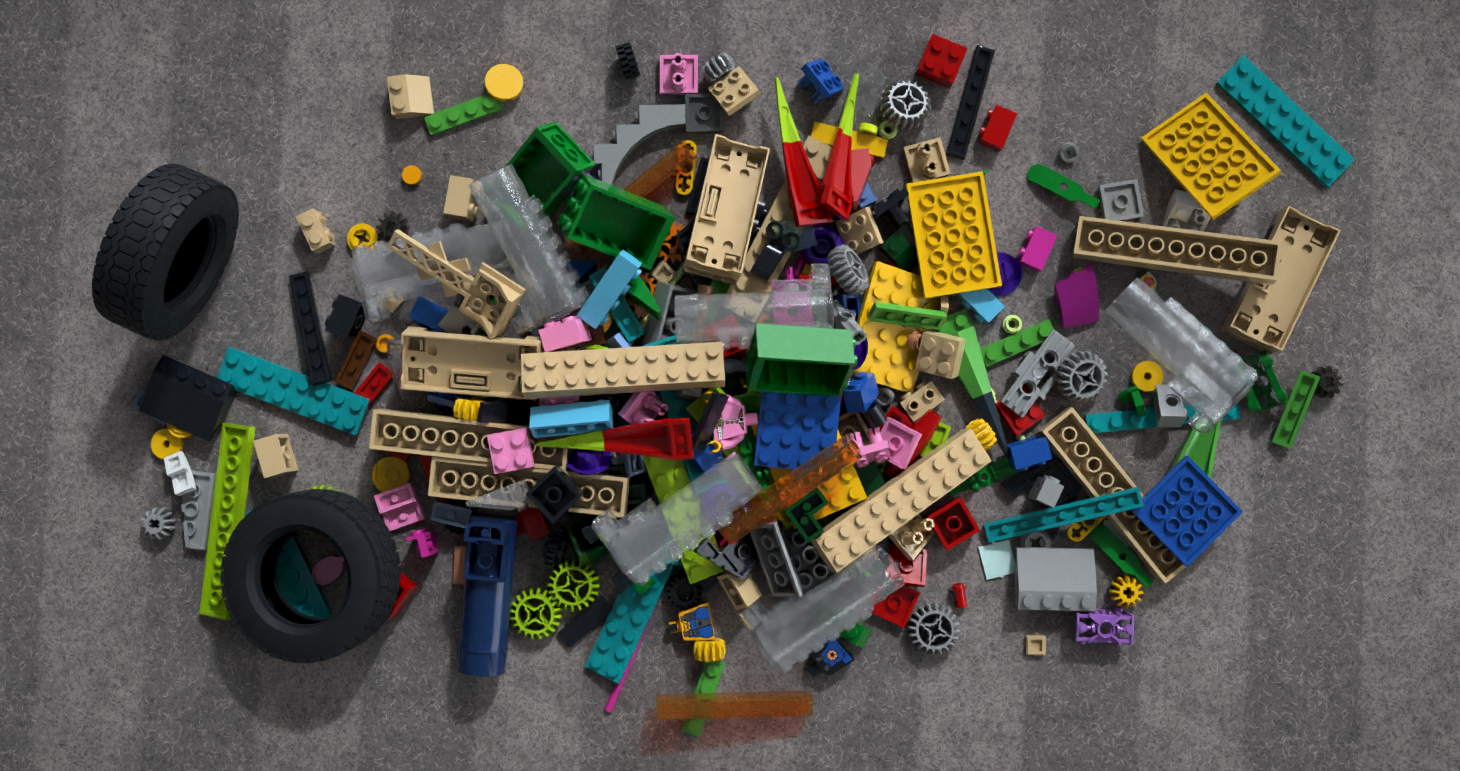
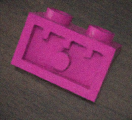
M427 528L410 532L411 536L405 538L406 541L417 539L416 548L422 558L439 552L434 530L428 531Z

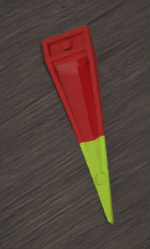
M859 73L853 76L822 183L823 194L821 204L841 220L849 219L853 202L851 145Z
M776 77L774 83L789 206L793 211L795 226L802 227L833 222L831 211L821 204L823 190L798 135L780 80Z
M666 418L536 443V446L607 451L669 460L693 459L694 457L690 418Z

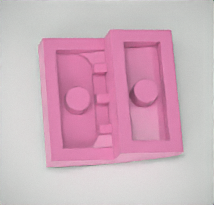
M411 483L374 495L379 513L382 514L385 525L390 531L426 519Z

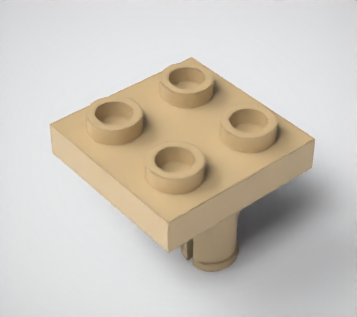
M739 66L708 87L709 92L728 116L734 114V112H737L760 95L759 89Z
M941 137L903 147L912 183L937 179L951 174Z
M865 207L849 215L848 220L835 222L844 245L852 248L857 255L883 243L870 207Z
M918 514L888 537L908 560H914L934 535V531L931 529L934 527V522L931 518L923 519Z

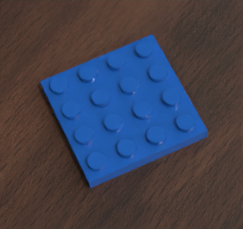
M761 392L754 466L833 474L841 396Z
M1187 455L1142 497L1144 507L1130 510L1186 567L1243 512Z

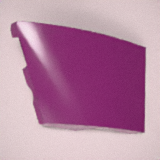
M1087 262L1085 264L1086 267L1077 273H1071L1066 279L1054 285V303L1060 308V326L1063 329L1099 321L1097 282L1091 262Z

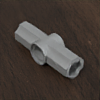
M830 300L825 305L824 311L836 324L835 329L852 330V338H855L856 345H860L866 339L867 334L855 321L856 314L853 311L844 309L837 300Z

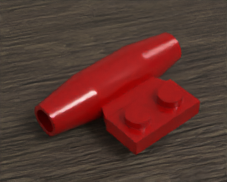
M892 406L885 415L886 418L890 417L922 434L907 468L914 463L929 443L942 417L929 409L912 424L909 416L897 407ZM884 424L881 425V426H879L880 432H881V430H882ZM889 461L884 469L885 473L892 478L905 470Z

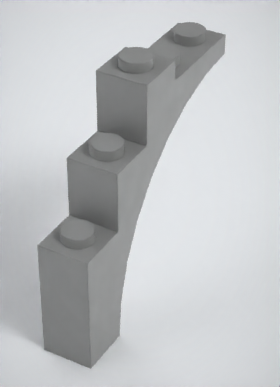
M685 104L639 105V111H636V123L639 124L616 125L617 131H613V141L617 142V144H594V150H591L590 156L596 167H602V169L598 170L599 180L614 186L623 162L643 141L666 130L686 127Z

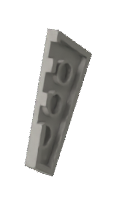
M191 470L196 490L182 495L183 504H181L185 520L183 522L185 548L207 550L216 473Z

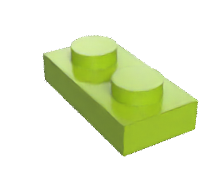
M940 422L933 437L919 456L924 457L945 442L951 426Z

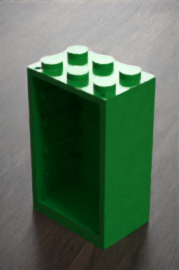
M555 121L536 127L486 189L485 194L492 203L499 207L503 215L513 222L518 231L526 234L542 227L572 193L576 180L581 177L582 173L587 175L595 166V163Z
M582 173L581 177L575 182L573 195L567 200L565 213L561 214L559 218V228L565 237L614 257H617L622 250H625L642 263L641 267L651 270L675 217L665 206Z
M756 323L745 357L747 391L841 396L844 389H847L848 379L852 377L853 367L857 366V355H854L856 340L852 338V330Z

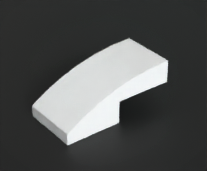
M179 451L165 457L166 473L172 478L175 495L182 496L196 490L193 474L184 453Z

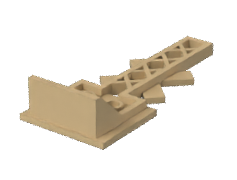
M399 229L395 230L387 248L419 267L417 272L420 281L436 278L441 281L446 297L458 294L463 295L465 298L459 311L481 324L490 339H494L497 335L501 337L526 289L484 262L474 278L464 272L471 270L468 259L448 261L441 241L428 244L430 248L428 249ZM398 238L403 241L405 248L395 244ZM413 250L420 251L422 258L418 259L415 257ZM431 260H434V262H435L434 265H431V263H430ZM467 281L471 284L469 290L465 289L463 282ZM489 295H493L497 302L491 301Z

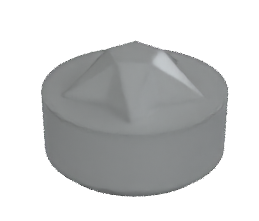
M1064 143L1059 149V156L1064 162H1073L1079 156V149L1074 143Z
M880 387L875 401L880 406L885 407L893 402L894 392L889 387Z

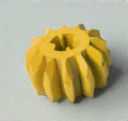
M460 398L455 400L453 408L454 417L477 421L480 402L485 401Z
M977 418L966 426V429H972L985 451L991 449L996 444L995 433L983 419Z
M1124 575L1123 579L1117 577L1118 584L1111 582L1115 589H1109V592L1114 594L1111 596V600L1116 601V605L1119 607L1122 604L1126 609H1128L1129 605L1135 607V600L1142 601L1138 597V595L1144 594L1143 591L1138 590L1142 584L1136 583L1137 579L1134 577L1129 578L1128 575ZM1127 589L1130 590L1129 594H1128V593H1126L1127 595L1123 594V591H1124V590H1127Z
M715 638L714 640L694 641L693 654L696 660L713 662L725 658L726 646L724 640Z

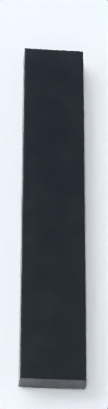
M976 46L946 155L965 160L994 57V49Z
M306 271L289 275L311 385L316 386L332 382L310 274Z

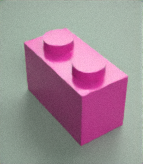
M1038 226L1032 230L1029 229L1024 239L1027 241L1026 245L1021 247L1017 254L1020 265L1036 272L1042 271L1058 235Z

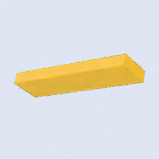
M814 121L811 137L833 147L839 127ZM852 131L851 150L869 148L870 155L884 159L888 139Z

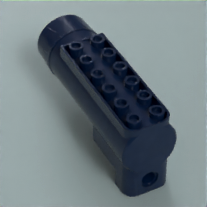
M494 514L473 515L470 517V523L465 528L464 541L467 542L464 568L465 580L460 636L457 646V671L465 675L491 677L505 673L518 520L511 516Z

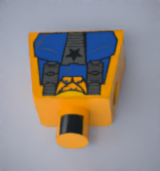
M708 601L699 603L693 608L679 611V620L669 622L670 633L682 632L683 640L715 639Z

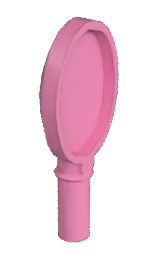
M342 555L339 557H325L315 565L312 576L317 584H329L340 576L344 568L343 562H345Z

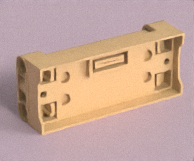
M715 134L682 268L685 272L726 283H737L743 272L770 148L743 144Z
M1291 206L1278 211L1271 225L1273 230L1268 240L1283 242L1277 281L1273 285L1247 282L1233 312L1228 314L1221 328V332L1224 333L1226 331L1230 333L1229 336L1260 351L1266 350L1268 354L1283 351L1341 231L1333 226L1325 225L1312 219Z
M408 326L401 333V389L525 399L522 394L521 354L545 352L541 337L527 336L525 339L495 337L490 339L488 336L428 332L426 328Z

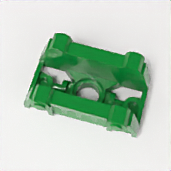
M1266 350L1237 360L1233 371L1234 376L1239 378L1249 401L1247 402L1248 409L1257 413L1288 403L1286 400L1288 394L1280 387V383L1272 368L1274 361L1267 355ZM1258 355L1261 356V362H1262V364H1263V366H1264V368H1265L1264 371H1263V368H1262V367H1259V366H1258V362H1259V356H1258ZM1244 360H1247L1254 366V374L1247 371ZM1259 376L1267 377L1268 384L1266 386L1258 385L1257 378ZM1272 389H1274L1277 400L1271 397ZM1260 392L1267 396L1266 407L1264 408L1258 398Z

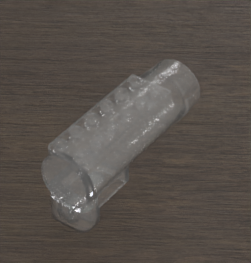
M512 163L469 184L468 186L475 197L478 208L485 216L513 269V272L507 278L526 289L518 304L521 310L517 312L518 315L510 319L516 332L522 335L541 325L559 320L578 308L583 307L589 296L588 291L581 285L576 269L572 268L568 253L563 251L560 237L552 230V222L548 216H545L541 201L538 198L536 199L535 195L529 197L525 185L519 178Z
M502 220L483 225L478 224L469 228L460 225V223L449 225V228L446 229L433 228L430 229L429 233L415 232L411 234V238L430 249L428 244L441 241L448 261L467 258L471 270L464 272L471 276L477 274L483 262L495 270L514 266L510 238ZM398 238L395 244L405 248L403 241ZM376 241L372 246L368 247L366 245L355 246L354 250L351 251L352 273L361 297L364 317L366 321L372 323L392 319L389 304L415 299L418 296H426L425 286L441 283L436 278L420 281L417 272L419 267L387 248L389 242ZM413 250L415 257L418 259L422 258L420 251ZM434 260L430 261L431 265L435 264Z
M824 263L811 264L809 279L772 280L771 292L675 295L676 343L722 342L723 350L730 349V347L748 349L756 323L834 329L830 265Z
M1138 277L1104 311L1120 329L1128 333L1175 375L1167 386L1196 411L1187 423L1200 433L1205 434L1213 429L1228 411L1250 391L1258 380V375L1254 368L1248 366L1238 354L1232 352L1222 340L1214 336L1209 328L1203 326L1177 300L1170 297L1165 302L1156 291Z
M734 451L720 462L713 464L707 471L656 506L652 499L649 498L620 520H617L608 508L593 520L592 529L607 547L620 570L635 585L640 584L642 586L650 580L653 574L663 572L667 567L666 565L672 561L677 562L680 560L683 553L697 548L700 541L705 538H711L717 529L728 526L734 518L733 512L745 506L748 501L760 494L763 488L742 457Z
M875 545L837 573L835 572L811 590L802 594L801 597H783L768 608L758 598L749 607L741 609L737 617L753 637L754 643L765 661L776 668L778 673L782 671L787 673L793 668L794 663L797 661L802 663L809 657V653L820 651L825 646L824 643L829 640L830 642L835 641L840 637L839 633L844 630L850 631L860 619L862 621L868 619L872 615L871 612L874 610V605L886 600V597L903 587L905 583L899 568L890 555L881 546Z

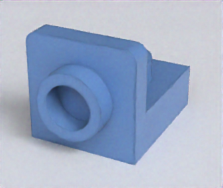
M868 182L858 205V210L865 207L872 209L874 203L877 202V198L874 197Z

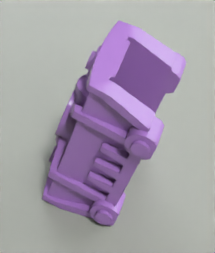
M1115 607L1113 610L1076 611L1074 642L1080 645H1084L1086 642L1112 643L1114 646H1120L1122 643L1133 645V614L1123 611L1121 607ZM1080 618H1091L1096 623L1086 626V624L1079 622ZM1119 620H1130V624L1123 627L1116 623ZM1104 623L1110 626V630L1106 634L1100 632V626ZM1087 630H1090L1091 633H1094L1093 635L1079 634L1084 633ZM1124 632L1125 634L1129 635L1130 638L1115 636L1114 634Z

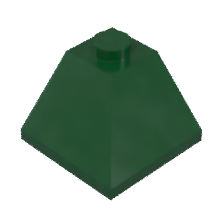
M905 222L879 250L899 269L910 272L918 264L913 229Z

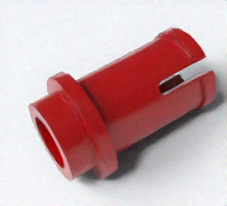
M955 583L951 588L954 594L955 608L958 609L968 606L964 583Z

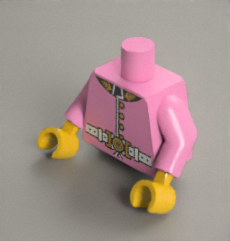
M704 392L703 394L711 396L712 392ZM729 396L714 429V440L707 443V445H714L715 448L709 453L713 454L719 450L730 449L744 439V435L748 434L747 426L758 425L757 413L746 414L745 406L741 405L739 400Z

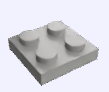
M1138 179L1098 186L1103 219L1125 221L1144 217Z

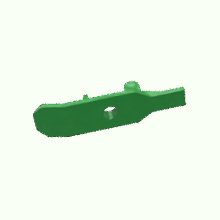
M1032 165L1027 173L1030 182L1040 185L1070 202L1079 201L1096 209L1100 202L1099 199L1085 193L1080 184L1043 165ZM1060 185H1066L1067 189L1061 190Z
M748 425V434L744 435V439L738 443V447L750 477L759 484L764 500L774 496L768 481L769 469L764 466H754L752 459L755 457L756 437L751 425Z
M1003 457L984 466L949 492L950 497L965 490H979L1016 474L1018 471L1010 468L1007 457ZM983 473L987 475V479L984 481L981 480V474Z
M1097 525L1090 532L1091 540L1124 573L1134 575L1146 588L1154 582L1141 569L1139 559L1105 525ZM1121 552L1125 554V558L1123 560L1119 559V554Z

